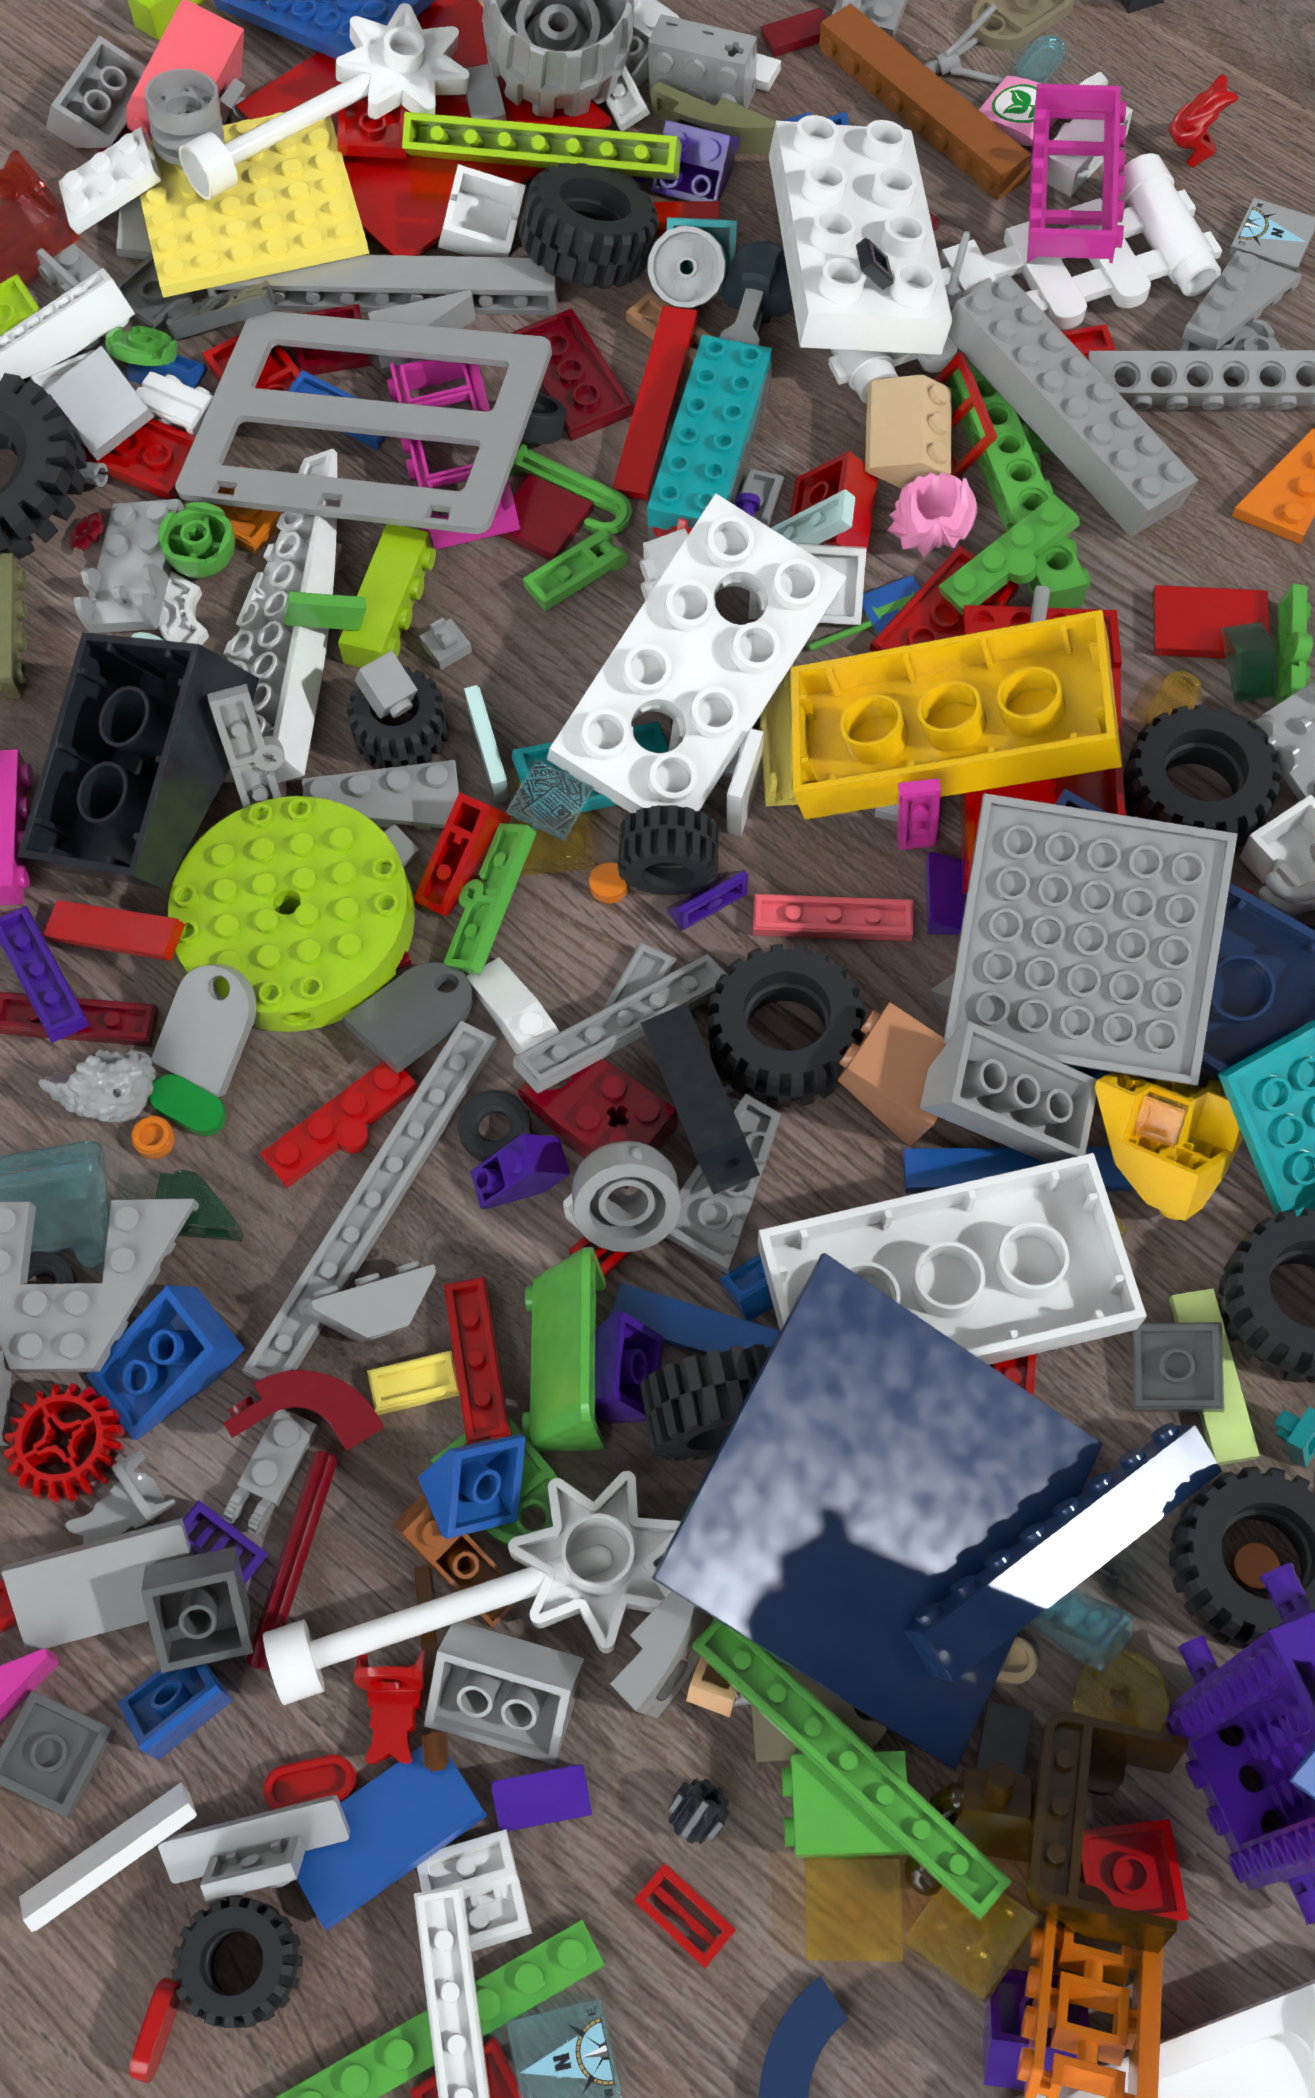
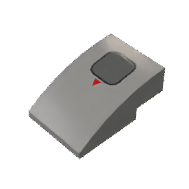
M671 1591L630 1635L643 1649L610 1684L636 1712L657 1719L689 1677L700 1656L692 1648V1644L712 1623L713 1617Z

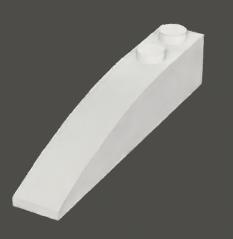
M104 268L0 336V381L4 373L19 375L22 379L44 371L82 349H91L98 344L100 337L116 327H124L129 322V318L135 313Z

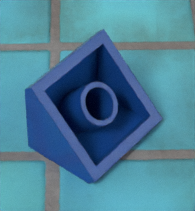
M516 1434L449 1449L418 1477L443 1537L449 1539L517 1522L526 1436Z
M208 1663L165 1673H161V1669H159L121 1699L118 1704L139 1748L145 1754L160 1760L234 1700Z

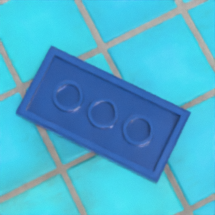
M423 1745L411 1753L413 1758L410 1764L396 1763L340 1803L350 1829L347 1841L305 1851L297 1881L319 1921L327 1931L487 1816L450 1755V1764L446 1765V1770L430 1772V1767L424 1766Z

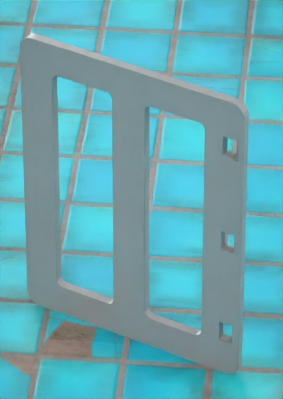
M276 311L248 318L179 474L175 488L180 498L185 501L207 502L209 504L470 534L483 533L492 525L552 355L550 341L545 337ZM277 345L508 368L495 406L488 412L255 388L271 349ZM243 422L479 446L466 486L460 491L222 465L238 426ZM220 487L235 489L234 495L218 493ZM325 499L340 500V507L323 505ZM432 511L449 513L448 519L432 518L430 516Z

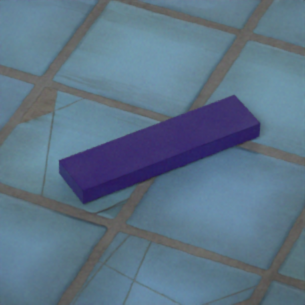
M24 906L1 916L0 944L51 1043L89 1027L86 1016L28 907Z

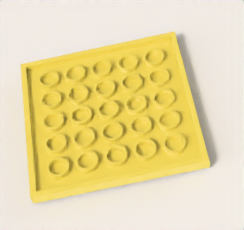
M275 113L270 116L251 120L246 119L237 123L223 125L225 143L283 113ZM331 115L236 164L237 185L209 200L202 198L194 190L182 166L166 162L153 149L162 181L139 196L163 298L369 254L366 237L341 152H338V140Z

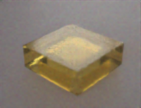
M1149 1091L1144 1096L1133 1133L1174 1148L1178 1144L1189 1106Z

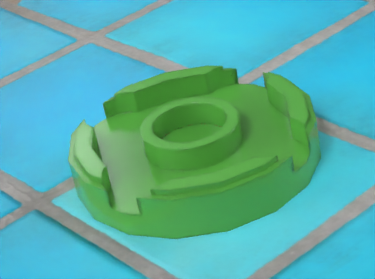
M120 326L107 332L105 349L109 355L130 364L161 366L176 360L178 343L176 340L171 341V336L166 332L155 328L135 326L131 327V332H123V327Z

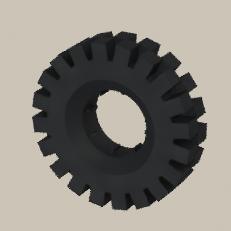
M4 373L0 381V449L12 450L17 455V464L10 480L0 489V554L7 553V548H9L20 560L35 551L29 538L32 533H35L47 543L59 531L50 521L51 515L68 521L76 505L67 494L82 495L86 479L79 470L87 468L86 452L80 446L83 441L78 430L50 394L48 395L42 386L32 380L25 383L19 375Z

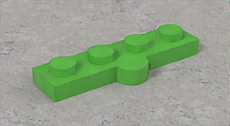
M1055 494L1052 495L940 584V594L963 615L964 605H980L1010 580L1018 584L1030 582L1037 573L1036 558L1042 556L1080 525L1079 516Z
M1294 583L1277 604L1276 706L1307 686L1311 672L1310 667L1306 666L1313 648V637L1307 634V622L1311 614V604L1307 602V586Z
M499 823L479 872L480 878L483 881L471 880L460 892L459 903L465 910L443 962L447 966L457 968L463 973L481 975L537 833L528 825Z

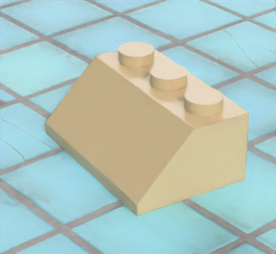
M925 375L871 380L867 384L865 472L901 489L906 484L913 483L918 475L925 477L930 472L937 476L942 472L951 474V388Z

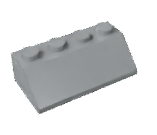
M965 1021L928 1068L920 1109L1040 1161L1052 1163L1085 1155L1097 1096L1095 1085L1098 1079L975 1023Z

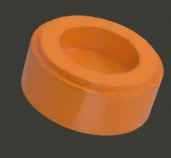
M612 862L602 863L596 866L590 874V891L596 900L611 904L622 900L626 896L629 885L620 878L618 864Z
M148 1116L139 1120L133 1127L131 1142L142 1157L159 1159L167 1155L173 1148L175 1134L170 1124L164 1118Z
M1260 1543L1244 1545L1235 1553L1231 1562V1571L1234 1579L1240 1586L1250 1591L1266 1589L1259 1577L1280 1567L1278 1557L1274 1551Z

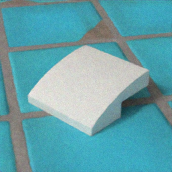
M506 1829L442 1848L417 1866L422 1892L463 1885L471 1952L532 1934Z

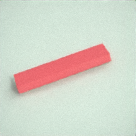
M754 894L753 936L912 941L913 900Z

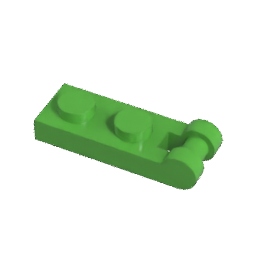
M600 530L524 577L523 586L542 609L547 611L610 570L617 571L621 569L628 561V554L621 547L614 546L613 538L606 530ZM595 553H597V554H603V555L600 556V557H597V556L595 555Z

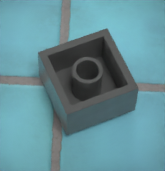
M236 1546L145 1566L141 1592L161 1673L253 1653L255 1625Z

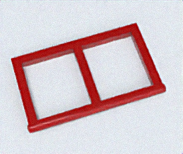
M958 352L934 379L944 384L958 368L960 369L970 396L951 415V430L975 407L985 436L958 464H956L951 451V475L957 478L998 438L965 353Z

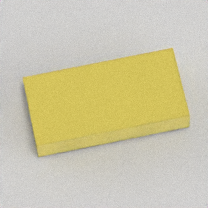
M452 1350L367 1370L374 1409L377 1415L460 1396Z

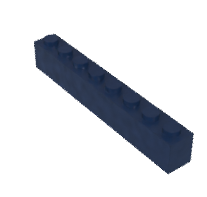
M1168 1423L1159 1427L1151 1434L1152 1441L1144 1447L1134 1448L1123 1454L1118 1460L1120 1463L1118 1467L1110 1473H1101L1088 1481L1086 1484L1088 1490L1077 1498H1069L1059 1503L1052 1511L1054 1516L1043 1524L1037 1523L1025 1529L1019 1535L1020 1542L1009 1550L1003 1549L991 1555L984 1563L986 1568L975 1576L964 1577L953 1584L950 1588L952 1594L940 1603L934 1602L920 1609L915 1614L916 1621L904 1629L932 1678L949 1682L957 1680L1220 1474L1222 1470L1195 1425H1175V1423Z

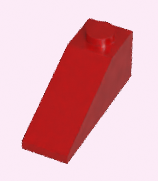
M459 792L413 901L448 917L459 902L462 888L469 881L475 880L479 875L499 823L508 824L512 814Z

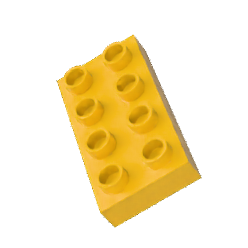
M1102 610L791 667L793 794L804 819L896 805L898 783L939 778L940 797L1122 767L1109 640Z

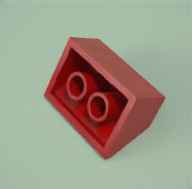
M847 451L795 478L789 518L846 489L855 496L852 528L819 545L866 547L867 558L878 477L865 472V463L852 452Z

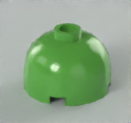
M191 502L184 505L185 510L179 511L176 514L174 511L168 513L159 526L158 539L165 559L178 573L191 578L205 579L217 575L227 567L234 555L235 535L231 522L225 516L222 509L207 502Z

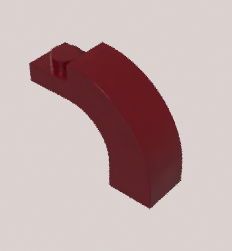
M310 1370L280 1372L253 1383L262 1399L254 1403L251 1396L247 1397L227 1410L231 1418L223 1422L233 1438L276 1411L291 1407L306 1408L318 1413L328 1421L346 1451L384 1428L383 1423L370 1403L355 1388L334 1376Z

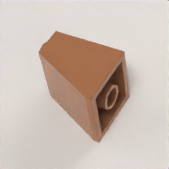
M889 1002L881 1013L873 1010L861 1027L860 1031L866 1034L859 1046L852 1043L841 1058L839 1064L845 1067V1069L839 1076L838 1081L897 1137L911 1146L934 1125L938 1116L920 1109L928 1068L946 1044H943L944 1037Z

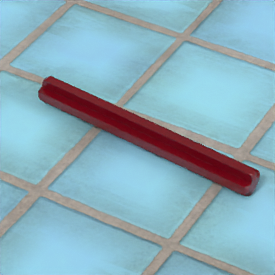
M315 1451L313 1453L254 1635L253 1653L248 1654L246 1660L247 1664L254 1669L270 1671L264 1648L263 1633L286 1625L338 1462L336 1456L329 1452Z

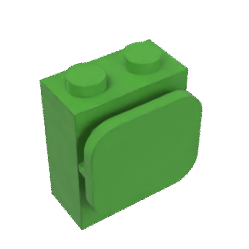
M905 1751L875 1752L907 1782ZM792 1754L790 1756V1767H781L782 1796L791 1797L792 1817H784L785 1847H794V1859L864 1858L867 1856L909 1855L804 1754Z

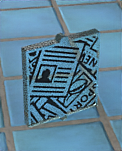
M535 760L507 808L506 813L532 825L533 830L541 829L566 841L590 798L594 787L570 776L567 770L559 771L539 760Z

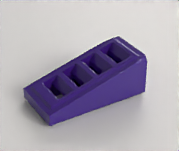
M198 1499L183 1518L187 1536H189L202 1518L209 1522L195 1542L188 1538L193 1555L206 1553L201 1547L217 1528L223 1535L209 1552L223 1549L229 1540L232 1539L237 1543L238 1557L244 1550L252 1554L241 1568L246 1584L268 1556V1553Z

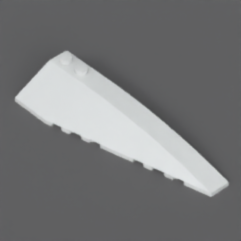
M332 448L304 458L298 474L337 478V452ZM325 499L323 505L337 507V500ZM287 512L280 515L276 526L281 531L276 543L268 544L263 556L268 561L264 572L256 573L236 621V625L240 627V630L231 641H228L223 653L228 657V661L259 678L253 706L263 737L271 736L278 739L283 746L285 754L283 765L274 770L277 783L305 775L329 628L284 625L283 612L288 592L290 591L333 595L337 518ZM231 768L223 782H235Z

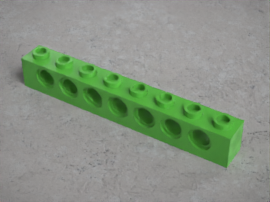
M967 360L998 437L976 460L1005 532H1007L1053 495L1050 481L1043 478L1038 453L1036 451L1032 452L1026 424L1020 423L1017 412L972 362ZM959 368L950 376L947 386L951 388V398L956 410L970 396ZM975 407L961 420L972 449L985 436ZM1068 535L1065 536L1042 556L1036 558V576L1027 583L1032 598L1034 597L1036 586L1050 588L1048 608H1075L1082 606L1086 590L1090 588L1088 571L1085 567L1081 568L1079 564L1077 546L1072 537L1068 538Z

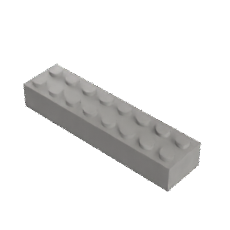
M1009 274L956 301L951 312L952 323L948 337L962 353H965V356L1130 537H1133L1182 506L1198 482V479Z

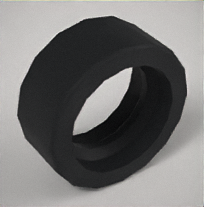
M538 392L522 441L537 444H552L559 441L567 414L564 404L551 396Z

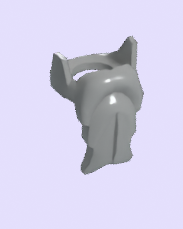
M140 1450L111 1467L120 1480L110 1489L111 1494L97 1502L94 1510L89 1514L69 1520L65 1526L69 1532L82 1536L83 1544L124 1534L134 1528L136 1530L142 1529L150 1525L156 1517L171 1508L176 1502L174 1499L165 1501L161 1489L158 1488L157 1483L152 1477L146 1473H135L134 1470L146 1459Z

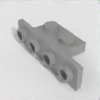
M330 1795L172 1835L158 1844V1850L172 1883L176 1884L203 1877L200 1888L205 1901L208 1902L220 1898L240 1897L248 1891L268 1886L279 1888L292 1880H296L305 1851L347 1841L350 1829L338 1797Z

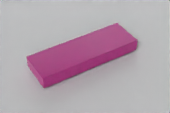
M939 778L898 783L896 831L898 849L905 850L937 845L941 794Z

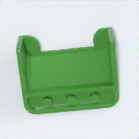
M593 1247L582 1248L534 1277L533 1286H526L525 1289L526 1311L532 1312L530 1412L523 1413L522 1428L523 1435L526 1438H531L532 1446L538 1452L605 1449V1440L595 1421L596 1291L606 1290V1281Z

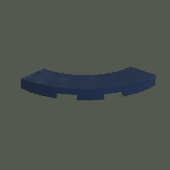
M821 1976L801 1992L780 2020L764 2059L758 2098L809 2097L812 2073L822 2049L835 2031L848 2020V2017Z

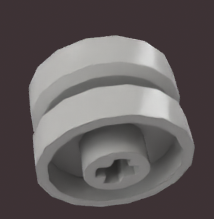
M679 226L666 231L654 243L648 256V276L652 288L662 300L675 307L697 308L708 304L721 292L725 283L728 262L724 249L713 235L698 227ZM685 260L692 262L694 265V269L690 274H683L680 269L684 267L682 262Z

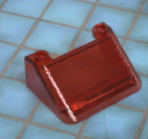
M17 149L12 151L4 167L0 170V200L4 204L0 207V284L16 274L25 284L39 273L38 267L40 262L36 251L43 248L53 258L73 243L76 244L79 235L70 227L63 205Z

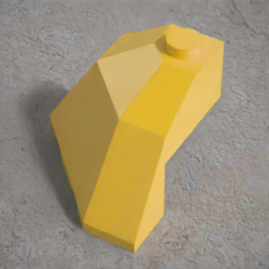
M1114 1072L1098 1079L1095 1091L1115 1165L1146 1204L1159 1209L1160 1213L1167 1218L1186 1221L1204 1207L1226 1175L1244 1138L1221 1081L1208 1080L1206 1087H1197L1153 1079V1082L1133 1075Z

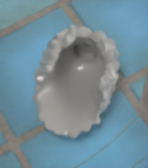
M99 1049L95 1056L88 1055L84 1062L78 1063L73 1074L68 1075L54 1072L53 1076H46L45 1079H40L39 1086L43 1091L50 1094L52 1100L59 1101L66 1111L76 1112L79 1117L85 1116L87 1118L91 1117L93 1120L98 1119L108 1123H119L135 1119L142 1112L143 1108L147 1105L148 1097L153 1092L152 1082L156 1076L152 1060L144 1052L129 1050L128 1053L121 1054L117 1051L110 1053L108 1050L102 1051Z

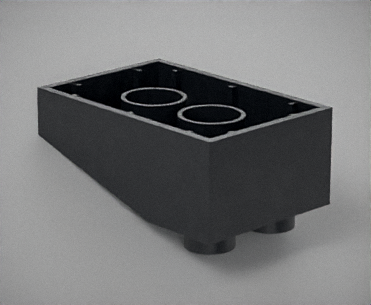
M82 632L18 857L50 870L165 890L230 770L207 694L247 684L253 703L259 678L200 644Z

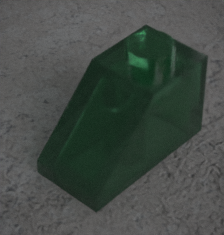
M176 1170L174 1174L160 1173L155 1199H195L199 1203V1208L197 1211L193 1210L178 1236L242 1242L243 1232L238 1223L202 1176L189 1170Z

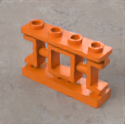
M1047 1912L1043 1929L1034 1927L1029 1948V1957L1037 1959L1036 1967L1030 1966L1027 1976L1025 1996L1033 1998L1032 2007L1026 2006L1021 2028V2037L1029 2039L1028 2048L1022 2047L1017 2068V2079L1025 2081L1024 2098H1036L1037 2094L1045 2095L1046 2098H1058L1062 2086L1106 2098H1158L1163 1948L1159 1953L1120 1945L1118 1953L1115 1954L1073 1942L1074 1931L1065 1924L1064 1927L1056 1926L1057 1918ZM1054 1948L1059 1949L1057 1967L1083 1974V1977L1061 1971L1056 1988L1051 1987ZM1130 1969H1134L1132 2009L1129 2008L1130 1989L1103 1982V1980L1125 1985ZM1068 2003L1113 2014L1112 2034L1067 2022ZM1047 2027L1052 2028L1050 2048L1077 2055L1076 2059L1054 2053L1049 2071L1044 2070ZM1126 2049H1130L1128 2093L1125 2092L1126 2072L1098 2065V2061L1121 2067Z

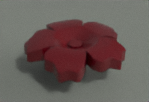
M92 513L88 517L82 518L74 527L75 531L70 534L68 542L71 549L77 548L85 551V549L90 547L91 541L93 543L98 542L99 538L97 536L103 533V528L105 527L101 523L102 515L100 513Z

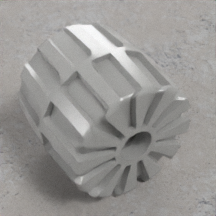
M484 0L482 20L488 67L493 79L501 75L506 82L504 90L506 97L517 106L523 99L531 102L532 113L537 116L553 118L555 109L562 108L566 115L574 117L587 113L591 99L596 104H600L611 95L616 88L618 77L625 68L633 35L634 0Z

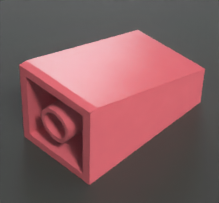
M181 0L126 105L127 129L135 131L142 127L149 135L150 140H152L150 120L145 102V88L152 78L162 72L172 69H192L203 72L216 83L220 100L234 77L238 80L241 78L244 29L188 0Z

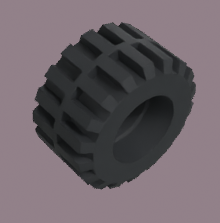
M403 666L417 688V692L411 701L413 706L406 711L415 716L405 724L398 726L382 724L381 722L387 716L379 719L360 688L359 690L352 689L350 693L351 702L347 703V713L356 748L360 755L364 754L365 760L372 765L377 762L378 769L416 765L422 761L429 763L433 760L431 754H439L443 749L442 742H446L448 723L441 691L437 689L436 682L431 677L426 679L425 673L418 669L412 673L410 667Z
M677 805L651 806L650 808L636 810V813H630L620 824L618 855L620 878L625 880V883L629 886L636 887L637 890L658 895L689 894L705 889L707 885H711L718 875L719 828L716 826V822L701 811Z
M230 1897V1900L224 1901L219 1899L210 1903L211 1908L208 1910L200 1909L194 1914L192 1918L195 1922L191 1927L184 1926L179 1934L184 1939L181 1947H174L172 1958L178 1959V1966L176 1969H171L173 1981H179L180 1989L176 1993L180 2001H185L190 2006L187 2010L194 2017L204 2019L206 2024L224 2028L256 2026V2023L266 2022L276 2016L274 2012L278 2008H284L291 2000L288 1995L291 1989H297L300 1978L296 1977L298 1967H303V1956L298 1955V1946H301L299 1936L293 1933L291 1929L293 1924L290 1920L282 1916L278 1909L269 1904L243 1897ZM236 1932H247L256 1937L262 1948V1970L257 1981L248 1990L239 1994H231L224 1991L217 1983L213 1967L214 1958L219 1946L227 1937Z

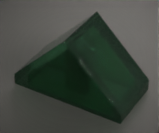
M1256 622L1223 627L1221 631L1234 703L1273 697L1276 647L1262 623Z

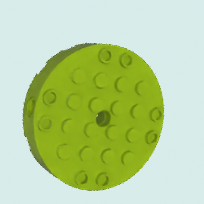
M290 796L269 799L249 805L234 812L209 829L189 851L175 876L170 892L168 917L177 918L186 924L175 952L187 973L198 967L211 964H225L237 969L247 978L255 993L257 1009L253 1027L276 1032H296L321 1028L342 1020L343 1017L392 981L396 975L395 970L402 960L404 953L408 952L415 923V907L413 894L400 857L387 835L373 821L357 810L339 802L310 796ZM220 976L216 981V990L223 998L229 995L230 985L226 978Z

